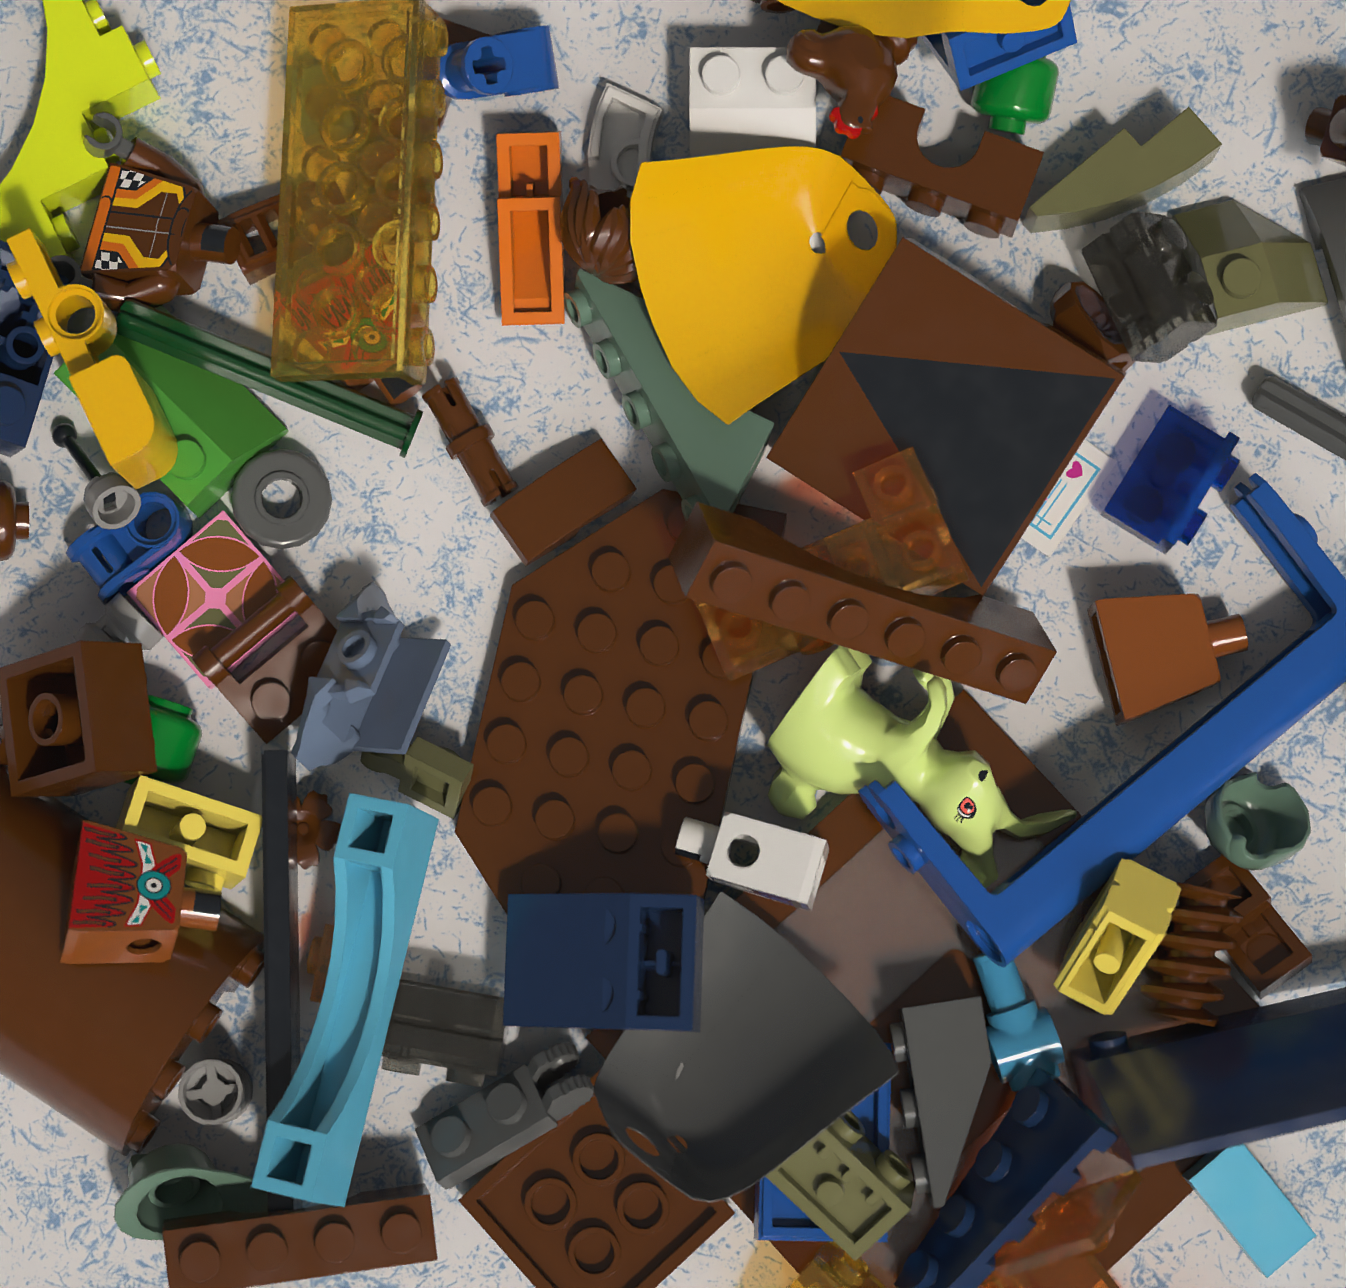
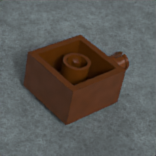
M80 640L0 668V703L3 725H0V765H8L11 797L76 796L139 777V775L144 776L157 772L155 741L152 732L142 643Z

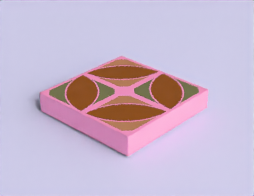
M223 510L126 593L205 685L212 690L215 685L204 675L191 657L205 645L211 649L275 596L279 592L275 586L284 579ZM295 611L227 669L232 673L298 616L297 612Z

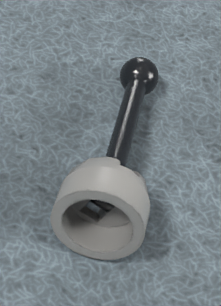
M68 423L56 425L52 431L53 442L57 446L67 449L90 481L85 487L83 500L86 510L92 519L101 528L109 530L118 529L129 524L137 516L141 507L139 493L121 475L115 472L101 476L77 443L76 429ZM112 503V506L104 508V504Z

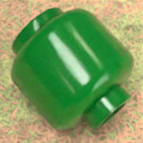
M1044 56L974 85L971 105L978 113L990 116L988 129L1024 135L1027 123L1040 124L1049 119L1059 76V68L1056 63Z
M148 695L152 732L155 741L157 772L144 776L160 782L182 783L189 776L202 737V729L197 722L191 719L193 709L163 698ZM137 778L123 782L132 785Z

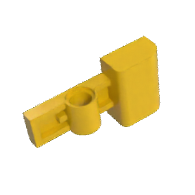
M30 228L6 239L15 257L14 261L6 264L9 275L24 300L32 296L34 297L43 316L33 322L35 329L51 357L59 353L61 354L71 375L68 378L110 466L136 490L165 476L176 462L178 444L154 391L124 357L113 355L102 361L98 358L101 353L112 345L116 337L117 322L113 312L91 288L81 284L63 285L45 245ZM83 308L95 309V320L87 331L80 334L68 333L67 325L73 313Z

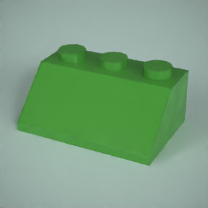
M163 305L155 308L172 315ZM117 333L112 345L98 356L100 361L113 355L124 357L154 391L178 444L176 462L172 469L165 476L161 477L160 480L199 519L233 487L234 479L246 462L262 452L269 451L289 432L244 385ZM64 362L54 374L76 395L68 378L71 375Z

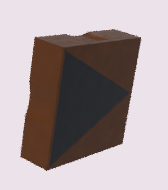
M902 237L766 458L984 596L1127 373L1050 324L1037 321L997 296L985 283L911 237Z

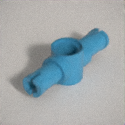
M984 953L975 955L973 961L991 1010L986 1015L989 1026H986L990 1057L1001 1083L1009 1082L1012 1091H1020L1025 1087L1037 1067L1059 1077L1061 1072L1058 1064L1063 1063L1065 1058L1056 1028L1046 1007L1038 1008L1035 999H1028L1015 961L1013 960L1004 968L992 962Z

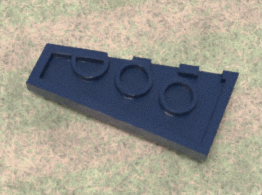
M1037 1067L1025 1087L1016 1094L1010 1110L990 1140L979 1150L974 1164L954 1194L945 1201L938 1218L916 1251L907 1258L902 1272L894 1282L896 1288H977L994 1271L996 1267L994 1254L1005 1243L1012 1241L1020 1243L1037 1225L1032 1214L1053 1192L1063 1197L1081 1178L1076 1167L1093 1149L1104 1154L1119 1136L1057 1076Z

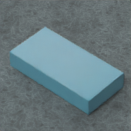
M1244 1144L1208 1152L1182 1174L1183 1178L1256 1269L1266 1278L1271 1276L1316 1236Z

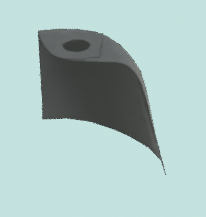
M719 892L704 916L700 1032L624 1030L597 1075L594 1092L611 1133L621 1145L689 1198L713 1202L730 1198L751 1187L771 1173L844 1114L898 1075L899 1071L893 1054L874 1027L819 969L757 915L725 893ZM682 1062L684 1067L676 1079V1071ZM626 1128L635 1130L647 1138L655 1146L659 1156L651 1155L637 1146L628 1136ZM671 1136L682 1137L687 1143L686 1150L683 1153L677 1152V1149L668 1142L667 1138Z

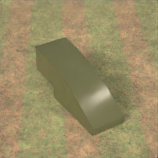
M1190 107L1185 109L1142 146L1123 128L1028 208L1023 225L1030 233L1063 230L1106 220L1143 206L1180 186L1209 165L1222 143Z

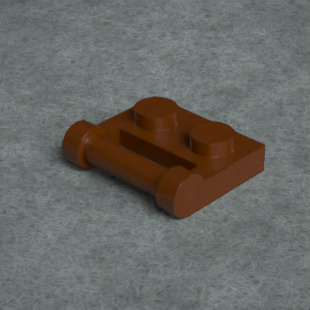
M288 575L275 586L279 591L275 596L213 648L210 649L205 645L191 657L198 668L218 688L265 744H268L302 715L309 677L318 676L337 632L333 624L291 575ZM296 611L306 624L240 680H237L227 668Z

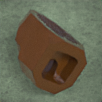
M1084 281L1067 282L1055 292L1050 303V316L1053 321V327L1123 371H1126L1137 361V350L1132 333L1114 308L1095 289Z

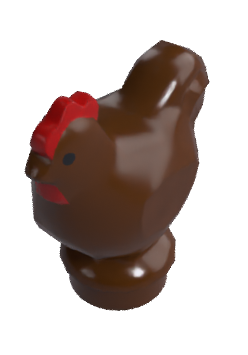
M855 25L841 26L826 33L817 32L815 29H803L789 40L786 46L787 63L795 71L817 79L838 103V107L833 108L828 116L834 124L835 132L844 134L848 138L856 139L860 134L871 133L873 129L872 121L878 115V108L890 96L898 76L896 65H901L908 59L910 51L917 44V37L879 36L862 26Z

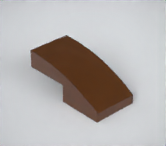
M599 439L509 498L493 510L490 517L526 567L574 538L585 525L629 500L637 488L603 440Z
M1221 855L1183 882L1243 897L1227 901L1228 906L1242 914L1243 920L1242 923L1221 926V931L1237 941L1236 949L1222 951L1260 1000L1312 963V954L1272 907L1270 895L1248 869L1236 866Z

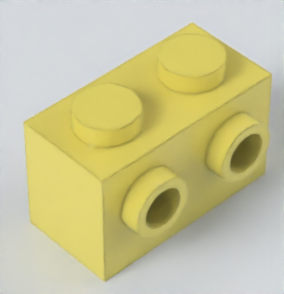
M139 775L127 791L116 828L181 847L187 853L184 883L193 888L222 892L223 887L231 890L246 878L261 830L262 815Z

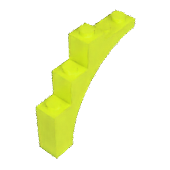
M43 0L47 25L45 80L32 128L12 169L0 184V240L7 242L6 239L30 228L45 245L50 258L56 255H65L74 259L71 252L81 246L67 218L62 213L100 195L109 164L121 161V158L116 154L107 158H97L89 154L83 144L84 135H88L100 143L112 141L106 129L99 127L92 121L93 116L96 113L105 112L120 119L161 99L151 79L162 73L145 40L133 44L123 25L112 30L97 0H88L86 2L84 0Z

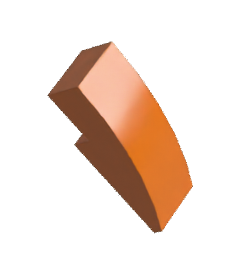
M561 131L499 132L496 134L499 196L497 198L502 326L565 324V265L560 215L563 209Z

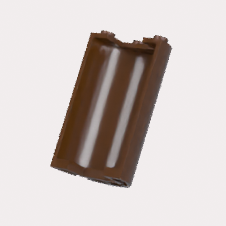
M0 765V1074L123 1156H127L131 1149L139 1154L150 1142L161 1123V1120L156 1118L154 1114L163 1101L155 1096L164 1100L179 1082L186 1069V1066L180 1063L179 1060L193 1039L198 1043H202L217 1024L223 1010L217 1007L216 1003L224 992L234 993L240 984L249 988L263 970L264 952L262 950L264 948V934L221 907L216 931L179 926L171 959L163 963H60L75 852L83 820H89L53 796L11 797L8 767Z

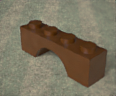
M425 1183L360 1192L347 1198L345 1207L322 1204L271 1212H236L228 1210L164 1219L162 1233L169 1288H248L438 1260L431 1196Z

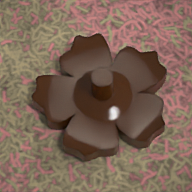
M314 790L307 794L303 803H301L300 798L297 796V863L304 870L319 865L320 854L318 847L330 852L334 845L337 844L341 828L340 823L326 820L333 814V809L328 804V796L326 794H319Z

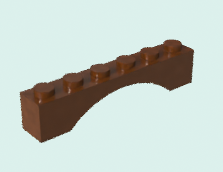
M696 502L668 556L682 591L687 598L1027 704L1057 653L1032 611L980 594L969 597H937L884 585L816 557L780 537L755 520L700 502Z

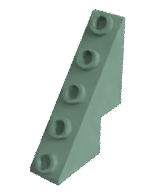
M579 269L576 275L574 290L564 294V304L568 316L577 328H585L593 342V355L600 372L606 379L613 377L623 395L622 406L629 423L635 430L642 429L652 445V459L658 474L665 482L672 481L680 494L685 520H688L696 502L734 513L766 451L775 423L751 411H747L729 425L721 421L696 401L671 367L652 325L644 299L616 285L605 283L596 276Z

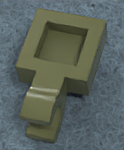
M418 736L412 745H409L406 755L362 752L360 759L361 763L368 769L379 773H386L399 779L398 792L452 819L460 811L463 794L471 781L474 764L462 759L453 750L436 746Z

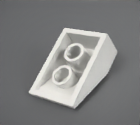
M690 47L689 158L782 146H808L816 148V79L795 71L787 63L786 47ZM813 234V235L810 237L809 242H810L811 249L814 251V234Z

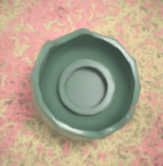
M1255 772L1228 780L1209 796L1205 804L1204 818L1210 844L1222 856L1243 869L1252 871L1262 870L1283 863L1303 849L1311 833L1309 810L1296 789L1289 783H1281L1274 786L1264 785L1257 780V773Z

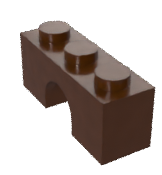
M889 96L878 108V115L872 121L873 129L870 134H860L856 139L847 137L840 156L879 195H881L882 191L904 198L906 199L905 205L926 216L939 217L942 212L965 221V228L987 238H999L1000 234L1013 237L1044 155L1043 151L985 131L977 152L968 162L950 168L935 165L922 154L917 141L926 109Z

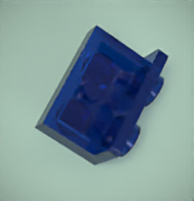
M1168 405L1100 515L1163 554H1166L1176 544L1177 540L1188 546L1208 514L1198 508L1209 488L1212 487L1221 492L1241 461L1231 454L1240 437L1229 431L1223 438Z

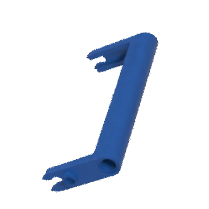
M1257 473L1248 478L1253 490L1242 482L1233 488L1238 499L1229 507L1310 613L1313 620L1311 627L989 893L896 781H892L886 787H883L874 780L868 787L865 785L858 790L866 806L892 838L888 846L896 860L908 872L914 874L918 871L977 947L998 966L1005 968L1104 885L1121 859L1134 860L1346 682V579L1317 544L1318 537L1311 524L1301 515L1293 513L1277 492Z

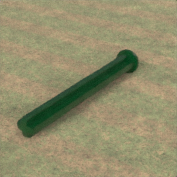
M126 299L116 318L117 334L401 449L399 456L405 458L424 412L418 409L416 415L133 299Z

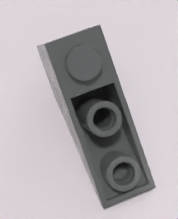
M981 996L898 1009L900 1022L889 1024L895 1063L907 1062L910 1088L899 1089L905 1128L917 1127L921 1150L920 1154L910 1155L916 1195L927 1193L929 1204L933 1208L943 1207L991 1065Z

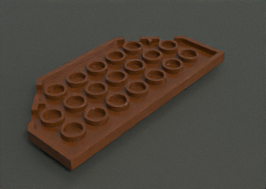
M661 489L520 579L511 587L471 763L474 764L471 781L463 794L455 829L457 837L506 914L508 910V894L698 895L705 900L709 878L706 876L709 864L676 855L675 848L685 817L719 827L721 825L765 622L685 597L668 557L686 523L681 507L682 498L677 491ZM742 504L737 505L734 514L755 520L783 538L787 513Z

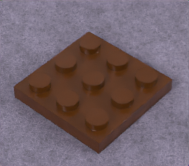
M599 1071L590 1078L593 1087ZM595 1092L593 1093L594 1096L590 1099L591 1101H587L585 1105L579 1106V1109L558 1120V1126L503 1158L458 1200L535 1288H656L735 1214V1211L724 1199L707 1202L689 1198L630 1153L611 1133L599 1107ZM626 1128L628 1136L637 1146L651 1155L659 1156L657 1149L647 1138L635 1130ZM667 1138V1139H668V1142H669L675 1149H677V1152L682 1153V1152L677 1148V1146H676L669 1138Z

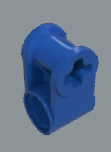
M549 25L500 32L493 36L480 37L472 41L458 42L444 47L438 53L434 63V77L438 87L445 95L456 100L500 94L508 97L558 89L559 83Z
M156 491L140 494V510L129 524L113 530L104 529L96 525L84 532L68 547L66 555L71 562H80L99 587L100 591L97 596L103 605L118 592L124 597L127 596V591L192 537L193 521L188 511L167 495ZM168 509L171 514L169 531L158 539H149L146 534L148 518L158 510ZM103 556L106 558V560H107V561L109 562V564L112 566L113 570H112L111 567L108 565V563L105 561V559L103 558Z

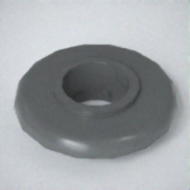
M277 449L262 452L245 463L234 479L231 503L234 518L247 536L262 546L287 549L301 546L318 535L329 519L332 495L329 480L316 462L301 452ZM274 481H289L299 492L300 508L288 517H273L264 508L262 492Z

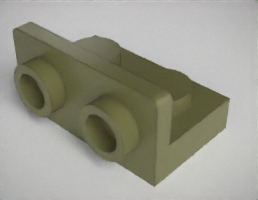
M848 1111L784 1163L766 1175V1177L856 1261L911 1210L915 1184L912 1181V1172L906 1163L890 1150L882 1152L864 1135L865 1129L860 1120L852 1111Z

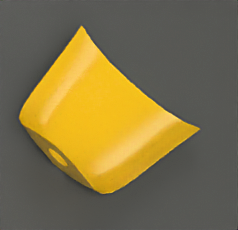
M782 146L674 160L642 162L640 164L630 199V243L639 285L652 325L671 367L696 401L725 424L729 425L763 400L827 360L896 249L897 223L892 211L875 189L841 156L814 147ZM858 210L867 212L877 226L878 239L876 244L868 250L857 247L851 241L848 234L847 223L849 216ZM816 232L822 234L821 238L824 240L826 248L825 253H815L811 249L809 240Z

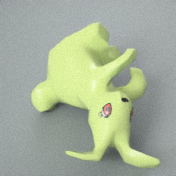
M840 645L828 657L771 735L767 744L781 765L773 776L768 792L770 803L779 814L785 817L804 820L817 807L815 799L817 790H825L841 795L859 794L858 790L865 785L868 787L874 780L883 787H886L892 781H896L909 798L920 805L932 825L950 836L963 849L959 858L984 888H987L999 877L993 856V833L996 830L1018 840L1043 836L1074 819L1077 815L1075 810L1064 809L1019 819L1010 811L1003 794L996 784L990 764L976 750L962 752L944 750L937 740L955 699L951 680L914 669L913 673L917 681L928 691V702L924 710L912 721L897 717L861 688L863 673L872 663L870 656Z

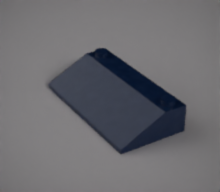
M1346 987L1217 1016L1219 1018L1218 1026L1214 1027L1191 1022L1127 1037V1032L1109 1031L1093 1035L1088 1038L1089 1046L1070 1050L1080 1099L1119 1136L1110 1148L1135 1170L1345 1121Z

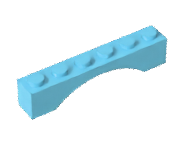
M349 793L333 856L336 886L335 923L331 958L324 992L315 1024L300 1064L284 1096L267 1121L251 1185L252 1188L309 1202L345 1207L439 821L438 818L412 805Z

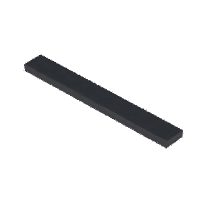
M264 750V754H261L266 1125L269 1117L284 1096L301 1061L296 758L291 754L292 750ZM267 1191L268 1212L303 1208V1200Z

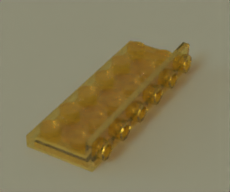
M366 0L289 7L270 376L279 382L400 377L411 385L426 384L427 366L433 363L435 355L434 337L429 328L430 303H434L438 291L437 276L431 263L432 241H436L440 234V215L434 203L435 179H439L443 171V155L441 147L437 142L438 118L444 115L446 107L445 91L440 81V59L446 55L448 50V31L444 20L424 0Z

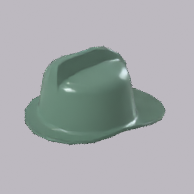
M181 1143L164 1145L147 1154L131 1156L127 1167L128 1188L124 1190L115 1204L114 1220L122 1232L133 1238L163 1240L164 1219L228 1210L236 1212H268L267 1191L252 1188L253 1178L235 1172L216 1170L207 1154L193 1145Z

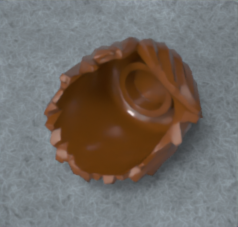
M572 177L569 180L570 192L560 215L561 241L567 253L581 268L605 283L626 284L638 280L630 243L631 197L627 196V190L623 186L614 191L601 190L589 185L585 179L580 180L577 177Z

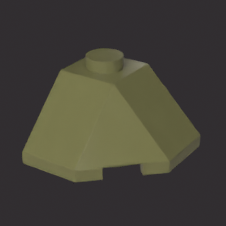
M1235 200L1173 215L1172 222L1205 336L1325 306L1328 303L1312 245L1296 234Z

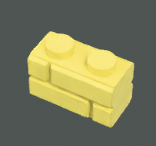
M1121 859L1069 942L1064 960L1053 983L1058 992L1103 1015H1112L1166 934L1172 917L1171 913L1175 909L1181 892V888L1176 885V882L1131 859Z

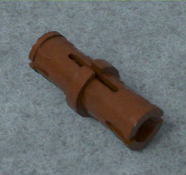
M453 377L444 381L445 387L441 388L438 384L424 393L422 398L430 407L450 443L446 448L452 460L459 459L478 492L481 503L485 507L495 503L498 496L501 499L517 490L519 486L511 477L491 441L495 434L490 425L481 424L460 387L458 378Z

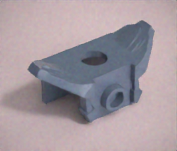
M373 581L363 587L337 614L336 618L341 623L317 677H309L307 696L297 738L291 754L308 771L321 765L335 764L354 751L406 755L451 647L447 639L402 638L401 633L405 625L394 615L386 594Z

